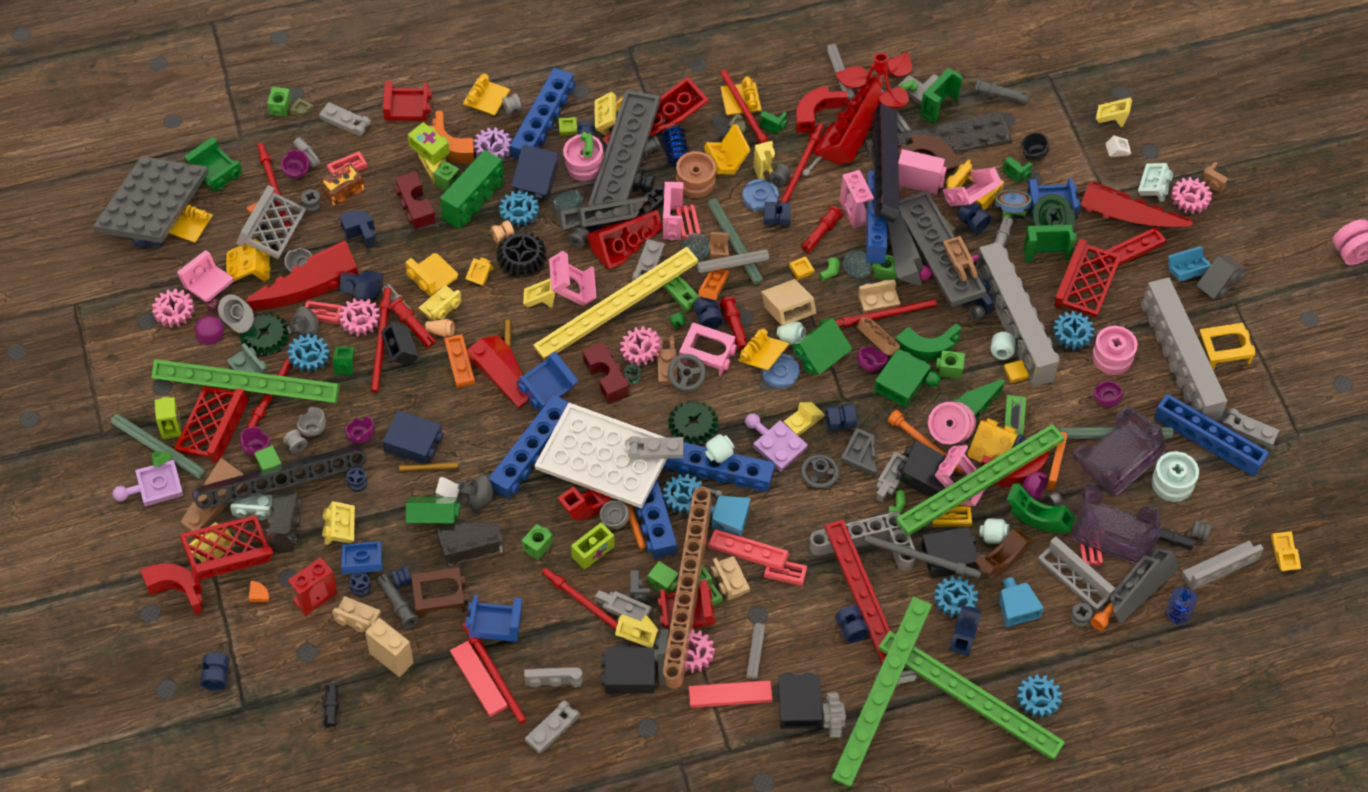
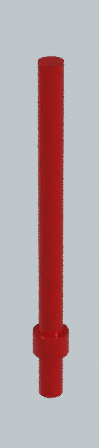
M726 69L721 70L720 74L757 136V142L759 144L769 142L768 137L761 131Z
M818 123L814 133H811L808 139L809 143L780 202L789 201L815 145L821 139L820 135L824 128L823 124Z
M259 143L257 148L260 154V163L264 166L270 186L275 188L273 192L281 196L270 164V155L266 152L264 144ZM275 201L277 207L282 206L281 203ZM279 211L280 217L287 216L285 211ZM283 221L285 227L291 226L290 221Z
M384 288L383 300L380 302L381 316L371 383V392L377 393L379 389L385 344L381 331L387 326L388 314L391 311L388 308L392 303L390 301L391 288Z
M933 299L854 317L845 316L840 320H835L839 327L847 328L852 327V324L859 323L861 317L875 320L936 307L937 302Z
M289 357L285 360L277 376H286L293 364L289 363ZM265 394L259 406L255 407L252 412V418L246 428L255 427L258 421L262 420L265 415V409L274 395Z
M547 567L543 569L542 574L551 580L556 588L564 590L613 629H617L618 622L566 583L565 578L561 575L557 576Z
M464 622L462 627L468 635L469 643L477 650L519 724L525 723L527 719L482 645V639L469 637V629L465 628L466 622Z

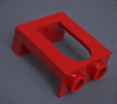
M321 557L288 580L297 594L292 599L293 603L304 616L338 594L333 571Z

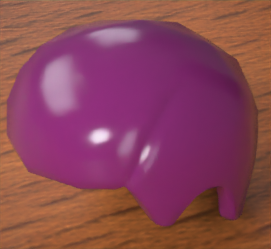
M299 149L289 150L281 161L282 172L292 179L303 177L309 168V157Z
M211 315L203 316L196 322L195 335L201 344L212 345L222 340L224 327L218 317Z
M873 345L867 348L863 347L857 353L858 365L868 372H878L888 361L887 354L882 350H875Z
M1101 382L1094 388V399L1101 407L1113 408L1122 400V387L1115 382Z
M365 416L363 420L356 417L352 423L347 424L345 427L346 438L350 442L357 444L369 442L375 433L373 419L369 416Z
M249 427L240 434V446L246 454L255 457V452L270 447V439L268 434L262 433L261 428Z
M1042 472L1029 474L1025 478L1022 487L1034 500L1035 498H1042L1041 491H1043L1047 484V476Z

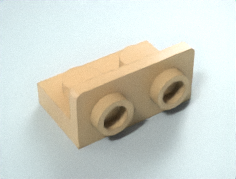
M884 280L874 284L868 283L859 287L858 299L863 314L900 307V301L895 289V280Z
M734 556L719 562L717 558L712 559L711 574L714 578L717 577L719 590L722 595L725 594L727 600L750 592L749 585Z
M345 596L338 609L334 608L332 611L334 620L338 624L349 625L361 633L366 632L381 615V610Z

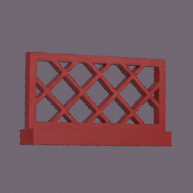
M1079 239L1056 294L1054 307L1061 309L1064 306L1098 317L1121 260V255L1087 245L1086 240ZM1087 252L1095 253L1097 258L1089 260ZM1110 258L1116 261L1114 264L1107 266L1104 260ZM1100 261L1104 268L1095 271L1092 264ZM1089 266L1091 272L1083 275L1080 269ZM1106 272L1109 278L1101 281L1098 274ZM1094 276L1097 283L1089 285L1086 279ZM1082 280L1086 287L1077 290L1074 284ZM1100 286L1103 293L1095 296L1092 289ZM1089 291L1091 297L1083 300L1080 293ZM1076 295L1080 301L1071 303L1068 302V299ZM1094 301L1097 308L1096 310L1090 309L1086 304Z
M204 386L174 450L179 453L210 458L213 463H218L219 459L223 457L249 401L244 390L236 388L235 391ZM208 393L216 395V397L205 401ZM232 397L230 402L222 404V399ZM219 401L221 406L210 411L208 406ZM207 408L208 413L200 417L197 416L200 410ZM222 411L225 412L222 418L214 419V415ZM212 417L214 422L203 427L201 422ZM199 423L201 428L190 433L191 427ZM214 427H217V430L214 434L210 436L207 435L206 431ZM204 433L206 438L195 443L193 438ZM190 439L192 440V445L188 447H182L184 442ZM209 442L210 445L207 451L198 449V447Z
M256 515L182 533L179 536L192 568L194 581L268 563L273 556V550L267 544ZM253 522L255 530L252 533L243 529V526ZM227 528H232L238 532L233 538L225 534L224 531ZM212 532L219 537L216 542L205 538L206 534ZM240 532L251 537L247 544L237 539ZM194 537L200 541L194 547L188 544L187 538ZM221 537L232 542L228 549L218 544ZM252 539L261 542L262 547L256 549L250 546ZM202 542L212 546L210 553L199 549ZM234 543L244 548L242 553L231 551ZM214 549L225 552L224 557L217 558L213 556ZM198 553L206 557V560L196 564L193 557Z

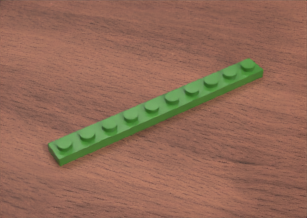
M154 359L151 378L233 390L238 388L248 392L337 403L340 384L157 359Z
M1053 424L900 515L896 518V523L907 536L911 535L1063 443L1065 437Z
M913 596L832 776L833 781L851 788L932 604Z
M889 631L878 649L887 655L896 634ZM915 646L913 647L905 667L1054 761L1065 741Z

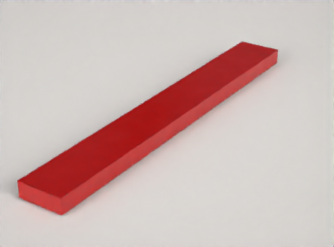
M844 520L824 526V529L856 605L860 608L863 620L867 623L870 630L869 636L883 665L887 655L878 648L891 630Z

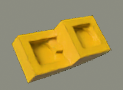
M1292 531L1271 534V541L1280 571L1301 569L1298 549H1295Z

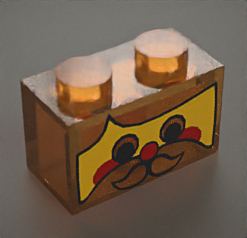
M352 164L320 180L322 192L332 205L343 202L346 198L364 189L363 178Z

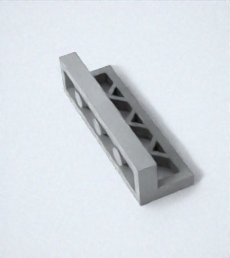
M1057 537L1050 541L1049 548L1037 558L1044 567L1094 611L1097 612L1111 599L1110 595L1115 588ZM1051 553L1057 558V563H1049L1045 558ZM1060 568H1068L1072 571V576H1064ZM1075 581H1083L1087 589H1079L1075 585ZM1090 594H1098L1102 600L1096 604L1090 599Z
M1247 541L1182 571L1181 575L1190 589L1194 590L1258 561L1264 548L1261 544L1254 547L1250 541Z

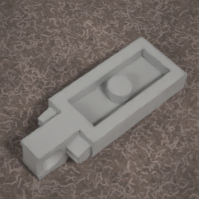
M895 452L878 479L876 488L879 490L876 500L883 502L887 494L892 495L901 482L896 479L899 473L896 469L901 460L904 461L905 456Z
M599 590L595 596V602L603 605L602 608L619 617L623 614L641 621L645 615L649 616L652 608L616 591L607 594Z

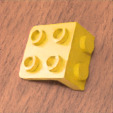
M732 125L721 143L706 142L703 147L706 154L714 159L716 174H735L750 152V148L738 125Z
M245 243L243 247L238 246L227 252L226 273L233 277V282L250 274L265 282L270 279V255Z
M437 253L432 254L419 264L412 258L405 262L407 276L430 297L443 286H448L458 278V273Z
M989 418L986 421L981 420L968 451V457L979 462L982 461L984 455L995 459L1012 449L1019 434L1015 433L1016 429L1005 425V428L997 426L998 422Z

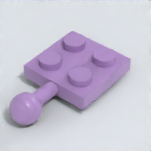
M752 413L745 418V424L748 428L756 429L763 435L753 443V448L765 459L774 462V467L780 472L808 447L781 420L768 430L760 423V418L757 414Z
M174 460L167 461L159 467L152 465L135 470L139 485L128 488L117 486L113 490L114 499L120 502L126 500L129 495L141 492L145 506L184 496Z

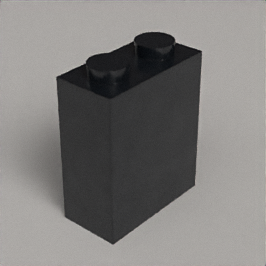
M917 440L911 446L908 445L903 453L905 456L904 461L901 460L896 469L899 472L896 479L929 497L944 490L945 487L936 478L935 474L946 456Z
M969 527L922 536L921 547L923 553L954 563L961 562L973 569L978 568L975 560L980 553L975 549V536L970 533ZM926 562L931 579L956 575V571Z
M606 647L605 655H601V667H605V673H601V686H605V693L654 694L655 648Z
M785 673L779 675L780 729L821 728L823 718L820 674L804 673L803 675H794L792 673Z

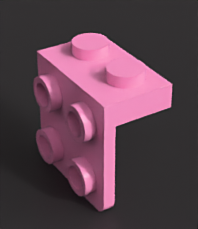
M206 250L177 272L184 288L205 302L213 299L234 281L232 276L215 266L211 254Z

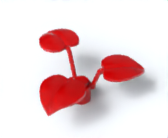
M877 53L874 56V64H871L868 74L864 68L859 66L849 67L836 72L837 79L848 88H861L866 85V79L870 78L874 69L876 73L884 74L887 91L882 92L879 96V101L882 105L890 108L905 107L909 102L906 90L901 87H895L891 90L888 75L893 74L895 77H904L911 73L912 63L909 53L896 56L888 60L887 54Z

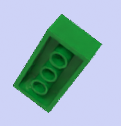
M484 150L440 197L442 219L459 230L469 223L471 217L478 213L482 205L490 200L493 193L504 184L502 159Z

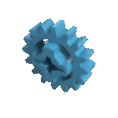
M519 190L518 194H515L512 191L511 196L505 195V200L501 199L500 217L504 218V221L509 220L512 226L517 224V228H520V224H523L527 227V222L533 223V218H538V201L534 200V195L528 196V192L521 194V190Z
M1072 311V314L1069 315L1065 312L1064 317L1059 315L1058 320L1054 322L1052 331L1055 334L1054 339H1059V345L1064 343L1066 349L1069 346H1072V350H1075L1076 346L1082 349L1083 344L1088 346L1089 341L1093 339L1095 328H1092L1093 322H1088V316L1083 318L1082 313L1075 315V312Z
M307 334L305 338L299 335V340L294 338L293 344H289V363H293L294 369L300 367V372L304 369H307V373H310L311 369L317 372L318 367L323 369L324 363H328V344H324L323 338L317 340V335H314L313 338L310 337V334Z
M679 474L678 479L671 477V482L667 481L666 488H663V500L666 502V507L672 506L673 513L678 510L679 515H682L683 511H686V514L689 515L693 492L696 488L702 487V482H696L695 476L690 479L689 474L685 478H682L681 474Z
M951 576L950 581L944 578L942 584H937V589L934 592V603L938 604L937 610L943 609L944 616L949 613L950 618H953L954 615H957L959 618L962 605L975 608L978 601V592L973 591L974 584L969 586V580L967 579L963 582L961 581V576L958 577V580Z
M1036 674L1035 679L1028 676L1027 682L1023 680L1020 685L1021 687H1018L1016 699L1021 701L1019 708L1025 707L1024 713L1031 712L1032 718L1036 714L1039 715L1040 719H1043L1044 714L1051 717L1052 712H1057L1058 706H1060L1062 701L1060 700L1062 692H1058L1060 686H1053L1054 680L1047 681L1046 675H1044L1043 679H1040L1038 674Z

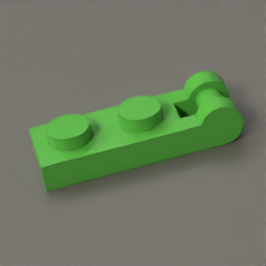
M680 275L662 286L678 302L684 312L691 310L693 303L700 298Z

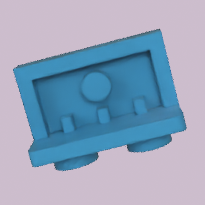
M1201 246L1168 256L1169 272L1178 281H1186L1192 277L1202 276L1211 266V263L1204 258V250Z

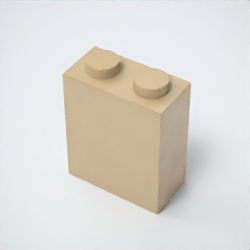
M796 279L761 291L765 309L782 326L816 314L814 297Z
M379 618L365 632L369 653L400 677L413 664L410 641Z

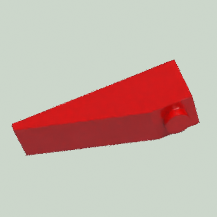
M655 210L636 216V218L603 227L587 235L592 252L607 269H611L626 262L633 252L638 251L639 247L647 239L650 240L663 226L659 212Z
M498 335L480 338L466 350L470 361L518 409L529 401L527 395L521 393L517 387L516 382L523 373L511 348Z

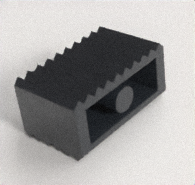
M391 322L381 331L391 361L410 365L419 357L408 325L405 326L397 322Z

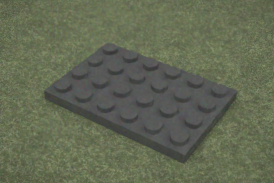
M141 156L93 225L94 232L162 243L207 176L208 168Z

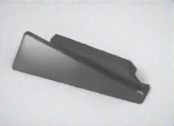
M641 196L555 210L563 230L581 224V227L636 218L639 213L638 211L644 202H647L648 197Z
M899 213L894 223L887 221L897 278L919 286L922 285L919 272L924 270L902 214Z
M1157 547L1151 557L1144 555L1113 591L1110 598L1113 604V612L1119 623H1122L1179 569L1174 552Z

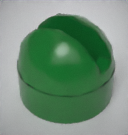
M682 312L676 313L669 318L671 325L675 328H681L680 324L682 326L685 325L686 321Z
M931 370L925 384L930 387H936L939 385L940 376Z

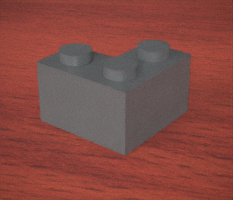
M1217 256L1196 286L1213 299L1223 298L1227 294V288L1230 284L1242 281L1246 268L1231 256Z

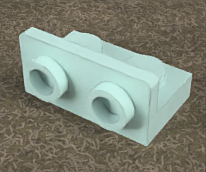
M1167 163L1146 164L1138 190L1140 196H1158L1159 201L1164 202L1169 192V183L1173 178V173Z
M259 494L234 501L230 507L232 515L241 519L256 515L258 520H272L276 497L275 495Z

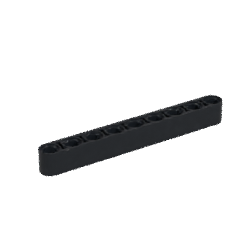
M879 104L874 112L875 216L894 223L899 215L897 110Z
M349 446L195 488L192 498L197 507L207 509L348 471L352 468H359L365 464L366 455L358 446ZM355 453H360L358 459L352 460V456ZM341 458L339 464L333 465L335 459ZM322 463L320 469L314 470L316 464ZM297 469H303L300 475H295ZM278 474H284L281 480H275ZM259 479H265L262 485H256ZM240 484H246L243 490H237ZM221 489H226V493L223 496L217 495ZM200 495H207L204 501H198Z

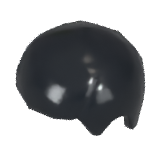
M1042 133L1028 134L1022 140L1024 156L1032 161L1045 158L1049 152L1047 136Z

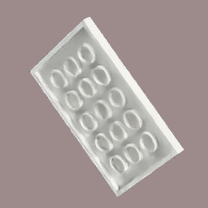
M568 403L539 456L535 469L642 508L667 459L629 458V438L631 436L639 438L666 437ZM638 447V449L644 450V447Z

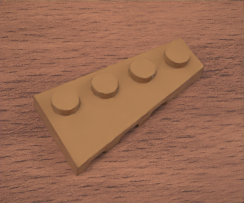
M220 458L204 485L244 474ZM240 484L237 490H243L246 484ZM221 489L217 495L223 496L226 493V489ZM200 495L198 501H204L207 495ZM193 501L181 520V525L188 531L205 528L229 503L200 509Z

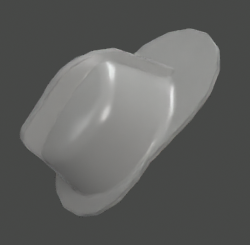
M226 295L220 300L218 305L220 318L238 333L248 331L254 321V314L249 304L236 295Z

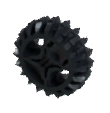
M517 231L516 235L510 233L509 238L504 237L503 242H500L497 248V261L500 268H503L505 273L509 272L511 276L517 274L518 278L520 275H524L526 278L529 273L533 276L534 271L539 272L540 267H544V261L547 258L543 241H540L538 236L534 237L533 233L527 235L525 231L523 234H519Z

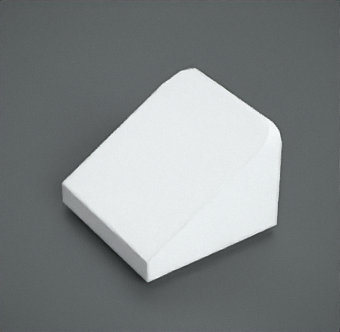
M1113 136L1106 142L1110 157L1131 155L1127 139Z
M440 477L436 489V497H458L459 489L457 487L459 484Z

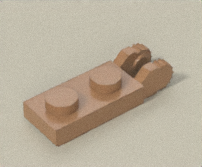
M961 236L943 241V247L955 270L958 271L961 281L963 282L967 279L964 271L966 268H969L972 278H977L978 274L974 261Z
M674 336L669 338L670 349H663V339L659 337L662 349L658 351L659 356H657L658 385H670L668 367L676 357ZM675 365L673 374L675 380L678 382L677 366Z

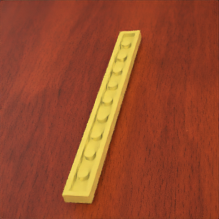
M688 247L684 248L535 343L534 349L545 361L554 351L559 353L698 263L697 257Z

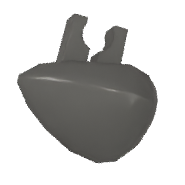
M300 306L295 311L290 326H287L289 334L294 332L297 335H302L304 338L307 334H310V337L313 338L314 335L319 333V319L310 308Z
M486 475L478 476L470 483L460 481L457 489L467 494V500L472 510L483 508L493 498V486Z

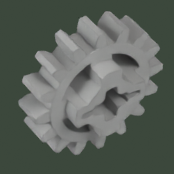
M838 692L827 693V702L823 703L822 709L824 728H829L831 738L841 737V728L845 727L846 720L844 702L839 701Z

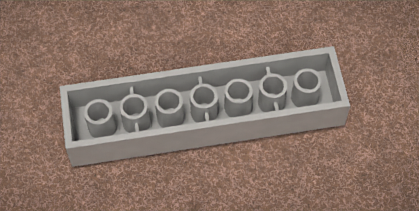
M1001 242L979 247L975 268L979 277L990 284L989 294L994 299V309L1005 331L1012 334L1016 339L1015 352L1019 361L1022 360L1032 388L1054 382L1058 363H1060L1059 355L1057 352H1054L1052 341L1046 336L1044 325L1037 318V311L1030 303L1029 294L1023 289L1021 278L1017 277L1014 264L1010 263L1006 248H1003Z
M1170 278L1148 282L1141 306L1148 315L1149 325L1154 328L1156 340L1162 346L1164 357H1167L1170 370L1177 378V385L1183 391L1185 403L1212 420L1220 421L1227 404V399Z

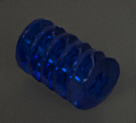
M672 126L663 133L668 163L674 167L677 166L681 156L689 153L684 128L681 126Z
M1179 586L1172 591L1165 612L1167 617L1177 626L1184 625L1189 621L1198 597L1196 593L1185 586Z

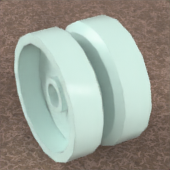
M1175 451L1164 454L1158 460L1152 475L1151 483L1153 490L1166 501L1179 502L1187 499L1192 494L1198 480V465L1192 457L1182 452Z

